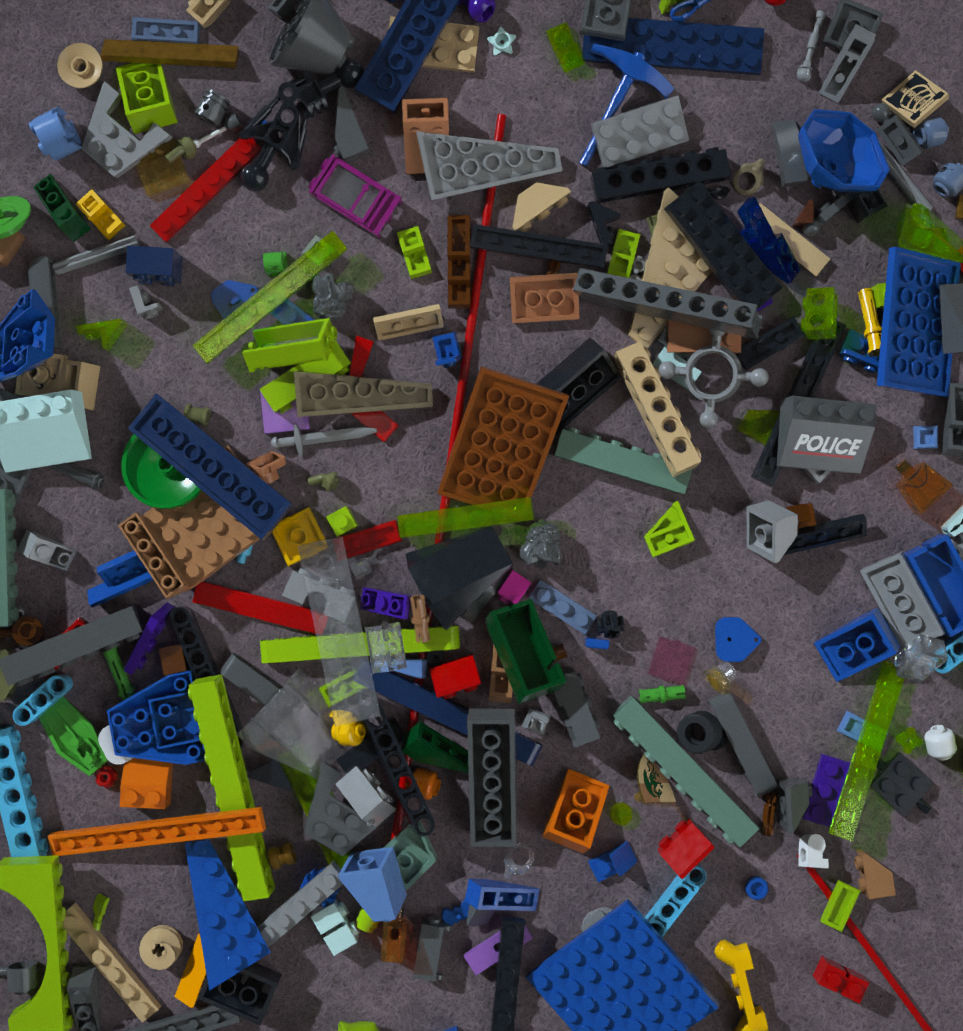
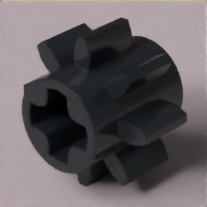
M605 611L601 614V618H597L598 633H603L604 637L608 639L617 638L621 634L620 631H624L623 615L618 616L615 611Z

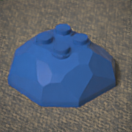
M814 109L799 131L798 140L804 166L814 186L818 188L825 187L838 192H873L880 188L890 168L876 133L851 112Z

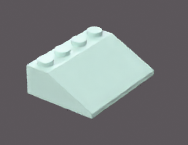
M64 390L0 401V460L5 473L92 459L82 391Z

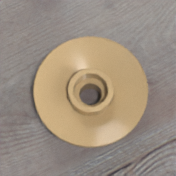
M74 43L61 52L57 68L60 77L66 84L74 88H87L96 83L100 78L103 62L100 54L92 46L85 43ZM86 65V69L80 72L79 66Z

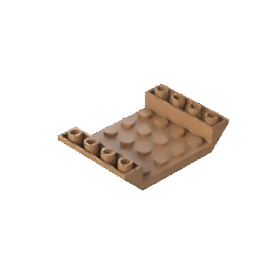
M227 445L225 449L236 457L230 446ZM203 491L193 501L175 509H158L153 507L144 515L137 512L118 525L166 599L196 587L260 540L258 536Z

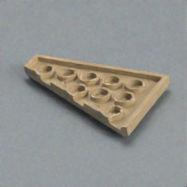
M668 187L663 191L664 195L660 210H658L657 223L654 227L650 243L651 247L645 263V272L642 275L641 281L695 292L711 273V270L664 210L666 206L678 198ZM633 312V320L628 336L636 343L641 341L643 347L648 349L667 325V320Z

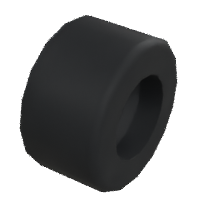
M697 711L685 716L679 722L677 737L685 750L693 754H702L714 749L720 743L722 727L719 720L713 714L707 711ZM695 724H700L706 732L705 740L701 741L695 736Z

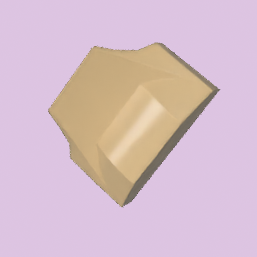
M190 0L186 12L203 28H206L219 17L231 0Z

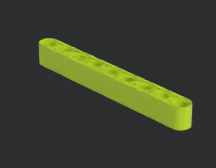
M452 625L447 631L443 626L428 627L430 640L422 643L421 638L420 643L416 642L415 628L278 638L274 640L265 639L260 640L261 663L459 649V625Z

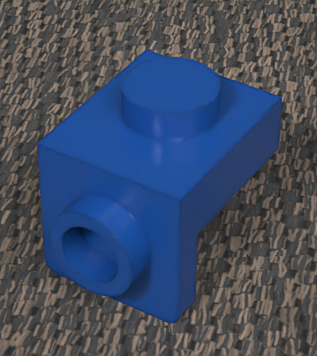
M456 332L432 337L438 358L435 361L436 366L443 365V368L457 365L456 362L462 358Z

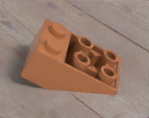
M448 98L402 100L406 175L425 174L416 131L450 136Z

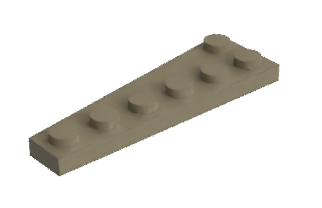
M294 371L297 417L433 407L431 383Z

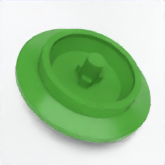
M18 196L0 198V239L15 234L24 226L31 213V206L26 199Z

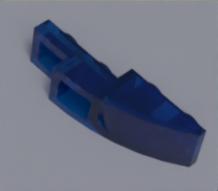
M748 198L737 211L744 224L740 233L764 265L778 278L789 284L794 280L801 268L783 234H774L756 198Z

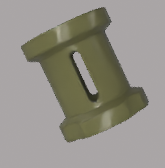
M189 403L186 404L184 416L194 423L202 424L203 427L208 426L211 414L210 407L204 409L193 407Z

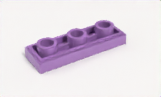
M526 925L523 945L533 939ZM500 931L464 954V958L475 975H478L497 962L499 948H495L494 945L499 943Z

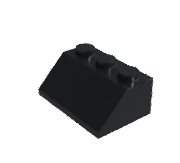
M253 963L210 991L206 977L197 999L261 1025L282 974Z

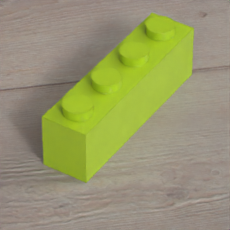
M335 341L327 361L322 359L321 361L298 364L259 390L275 413L280 411L283 414L293 408L291 403L296 401L294 371L345 375L350 371L348 367L351 366V363L337 341Z

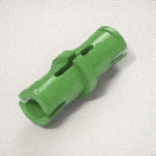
M660 685L658 686L659 688L639 689L640 704L658 701L666 703L668 700L686 699L684 685L672 687Z

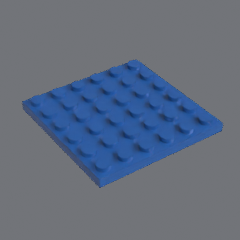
M629 899L548 957L526 976L528 981L572 1031H686L719 1008V1002Z

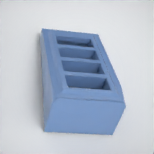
M383 659L378 661L379 667L419 679L428 677V660Z

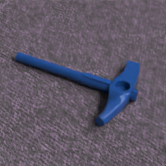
M593 43L591 53L607 59L623 75L602 120L614 116L633 81L645 83L653 87L665 99L673 92L674 87L670 82L644 61L646 58L644 54L636 52L633 55L620 49ZM594 135L579 161L585 167H587L592 156H594L593 154L597 148Z

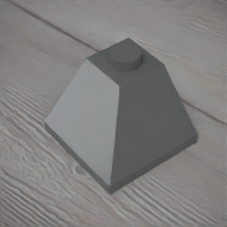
M804 778L776 779L779 787L777 789L779 824L788 834H792L809 805V797H812L811 784Z

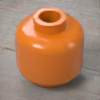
M423 768L415 769L413 776L424 799L430 800L433 796H437L441 787V779L438 778V774L435 771ZM407 779V780H406V786L409 787L410 783H409V780Z

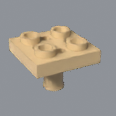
M53 354L52 357L45 361L46 364L43 363L17 376L15 394L35 396L59 392L64 361L68 360V356Z

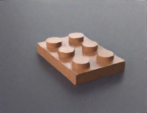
M578 273L510 277L512 323L580 319L579 296L572 290Z

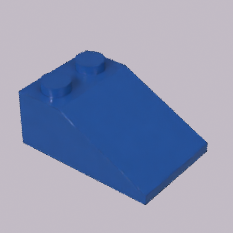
M878 607L814 642L836 682L897 654L901 647Z

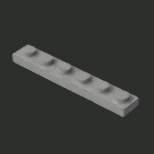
M334 861L257 926L268 947L343 885L338 876L341 868Z

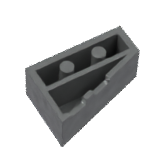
M572 669L563 673L567 682L559 690L554 691L573 746L576 748L600 739L597 731L600 725L596 715H591L589 708L592 707L589 695H584L581 686L585 684L581 673L576 674L575 670Z

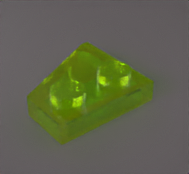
M747 410L737 430L766 445L780 410Z

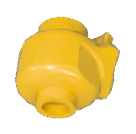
M332 710L329 716L333 718L335 723L331 728L332 738L342 746H358L361 744L366 735V727L361 717L350 711Z

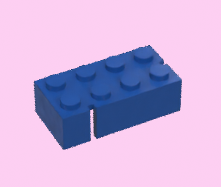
M938 534L923 542L922 546H916L905 552L904 555L946 630L944 635L952 637L963 631V561L948 534Z

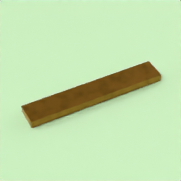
M104 39L101 51L102 61L228 68H236L239 57V47L231 45Z

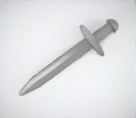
M295 424L293 437L278 438L276 436L271 440V446L279 450V447L296 445L297 452L302 457L303 445L361 438L376 433L377 429L355 427L301 434L298 424Z

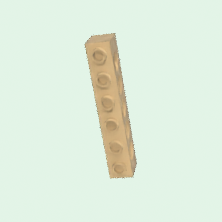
M641 341L616 351L613 360L673 478L696 468L701 462V453L697 446H693L690 440L691 433L687 426H683L680 420V411L676 406H673L668 388L666 386L663 387L660 381V372L656 366L653 367L650 361L649 350L647 347H643ZM633 366H641L644 372L635 371ZM650 385L654 392L645 391L643 386ZM653 405H660L664 412H657ZM663 425H671L674 432H667ZM674 445H681L684 449V452H677L674 449Z

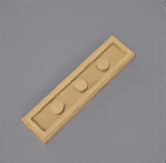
M761 203L745 221L813 277H816L830 260L828 256Z

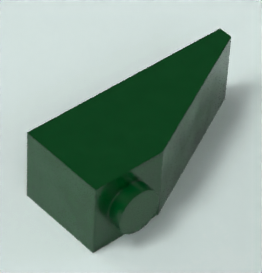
M419 722L404 734L401 750L405 755L419 763L469 773L468 750L437 731Z

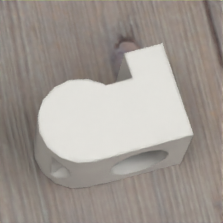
M804 834L800 838L798 866L829 868L828 859H823V851L826 844L821 835Z

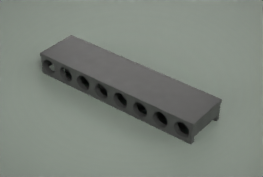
M582 268L579 269L575 286L572 289L584 302L754 339L759 337L758 333L763 319L762 315L756 313L757 304ZM591 276L594 280L588 282L584 277Z

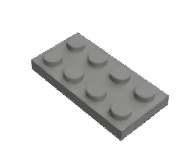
M673 96L591 123L602 167H610L689 141L679 96Z
M903 551L860 570L902 650L945 634L946 630Z

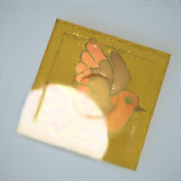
M175 139L162 143L155 148V152L147 154L136 165L148 197L190 182L182 157H178L172 163L165 157L176 148Z

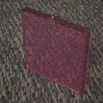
M660 636L648 674L663 678L665 682L669 680L683 685L695 647L680 643L678 639L674 641Z

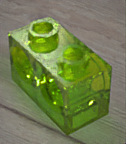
M835 287L807 288L806 297H803L802 300L803 310L805 311V318L801 319L802 332H805L808 339L836 338L838 294ZM824 300L823 304L815 305L818 301ZM823 321L820 326L814 327L816 322Z

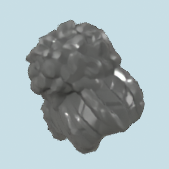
M328 273L324 276L316 275L312 284L313 292L315 293L313 312L321 319L330 318L331 321H340L344 317L347 301L352 298L355 286L346 281L335 283L333 273Z
M539 520V522H534L527 530L526 542L520 549V559L522 562L528 565L534 563L540 569H544L547 562H552L554 565L560 564L561 552L558 547L560 533L558 527L545 520Z

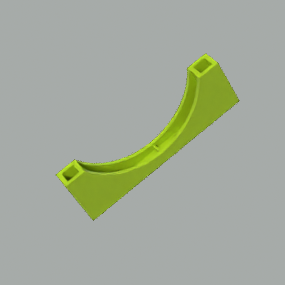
M59 855L4 857L0 861V889L15 896L31 911L43 932L47 949V965L43 982L39 990L29 1000L13 1010L8 1018L9 1031H69L73 1026V1016L69 1013L71 1003L67 991L70 973L66 970L69 953L68 950H65L67 930L63 927V921L65 920L66 910L65 907H62L64 886L60 884V877L62 876L63 867L62 863H59Z

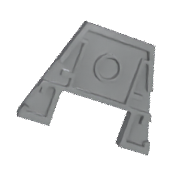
M104 81L82 145V150L110 174L119 178L140 163V159L150 152H155V148L164 142L170 141L172 136L158 124L153 123L140 141L111 116V112L121 100L122 94Z

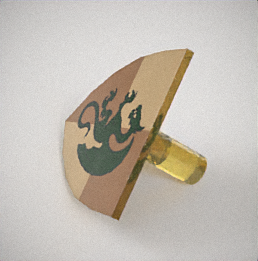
M643 754L637 769L639 792L634 795L636 801H643V803H675L676 800L667 778L661 773L660 768Z

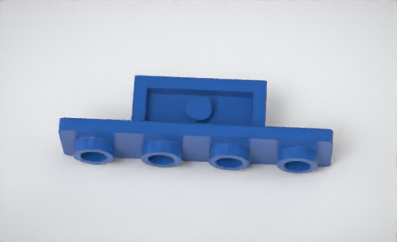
M134 550L97 567V573L104 583L87 591L89 605L93 608L153 581V578Z

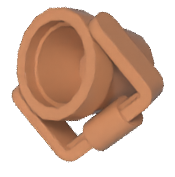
M270 451L244 465L269 484L279 479L277 469L286 465V459L284 455Z

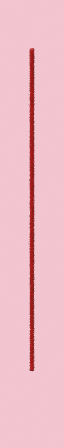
M505 114L497 115L494 141L503 142L506 122ZM496 186L489 187L486 190L481 224L483 226H490ZM479 249L477 251L447 462L462 422L487 252ZM443 495L441 496L435 544L443 542L445 537L450 498ZM426 604V613L429 614L430 618L428 627H431L433 613ZM428 651L418 652V659L427 660ZM415 677L414 683L423 686L424 678L419 679ZM411 708L407 732L418 721L419 712ZM404 754L405 759L409 767L411 768L412 758ZM401 777L399 787L403 790L408 789V786H406L407 778ZM398 798L391 840L402 830L404 811Z

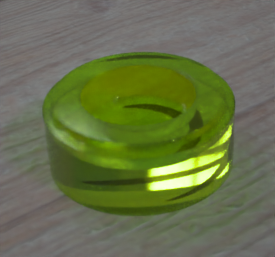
M617 802L611 807L610 817L615 824L623 826L631 821L633 812L627 803Z

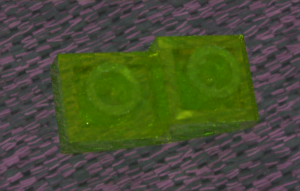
M567 22L545 31L564 73L585 64Z

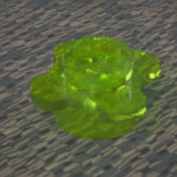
M907 727L905 731L897 734L895 737L896 742L903 747L902 750L906 754H910L912 749L917 746L920 747L923 743V740L916 735V730L913 727Z

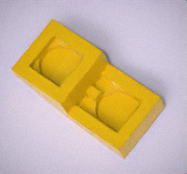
M92 189L76 203L77 207L108 240L112 239L126 226Z

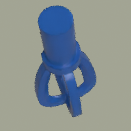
M711 0L682 1L672 8L669 13L672 21L683 22L696 9L701 8L702 5ZM693 5V8L682 16H675V12Z

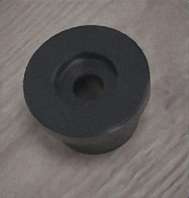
M442 650L428 652L427 660L430 665L439 666L444 662L445 655Z

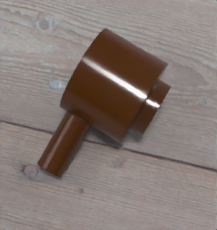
M23 617L15 622L13 628H0V637L14 638L21 648L26 649L43 642L44 629L37 619Z

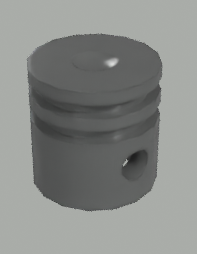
M207 88L205 90L206 94L204 93L202 96L204 99L200 100L194 114L200 119L219 127L226 113L224 110L228 109L227 105H230L231 102L220 93Z

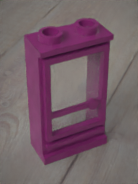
M332 154L330 159L326 158L322 163V171L318 178L314 177L308 187L310 189V196L372 236L380 239L381 230L386 223L389 224L392 220V213L397 205L401 206L403 202L402 197Z

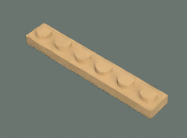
M77 903L68 908L65 920L63 921L64 929L67 930L70 937L143 1023L159 1010L161 1004L102 933L93 927L92 921Z

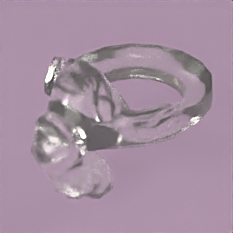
M517 842L516 847H509L506 853H504L505 879H511L512 876L517 874L522 875L528 872V869L532 866L534 853L528 844ZM520 847L528 851L529 860L525 865H517L513 862L512 853L516 848Z

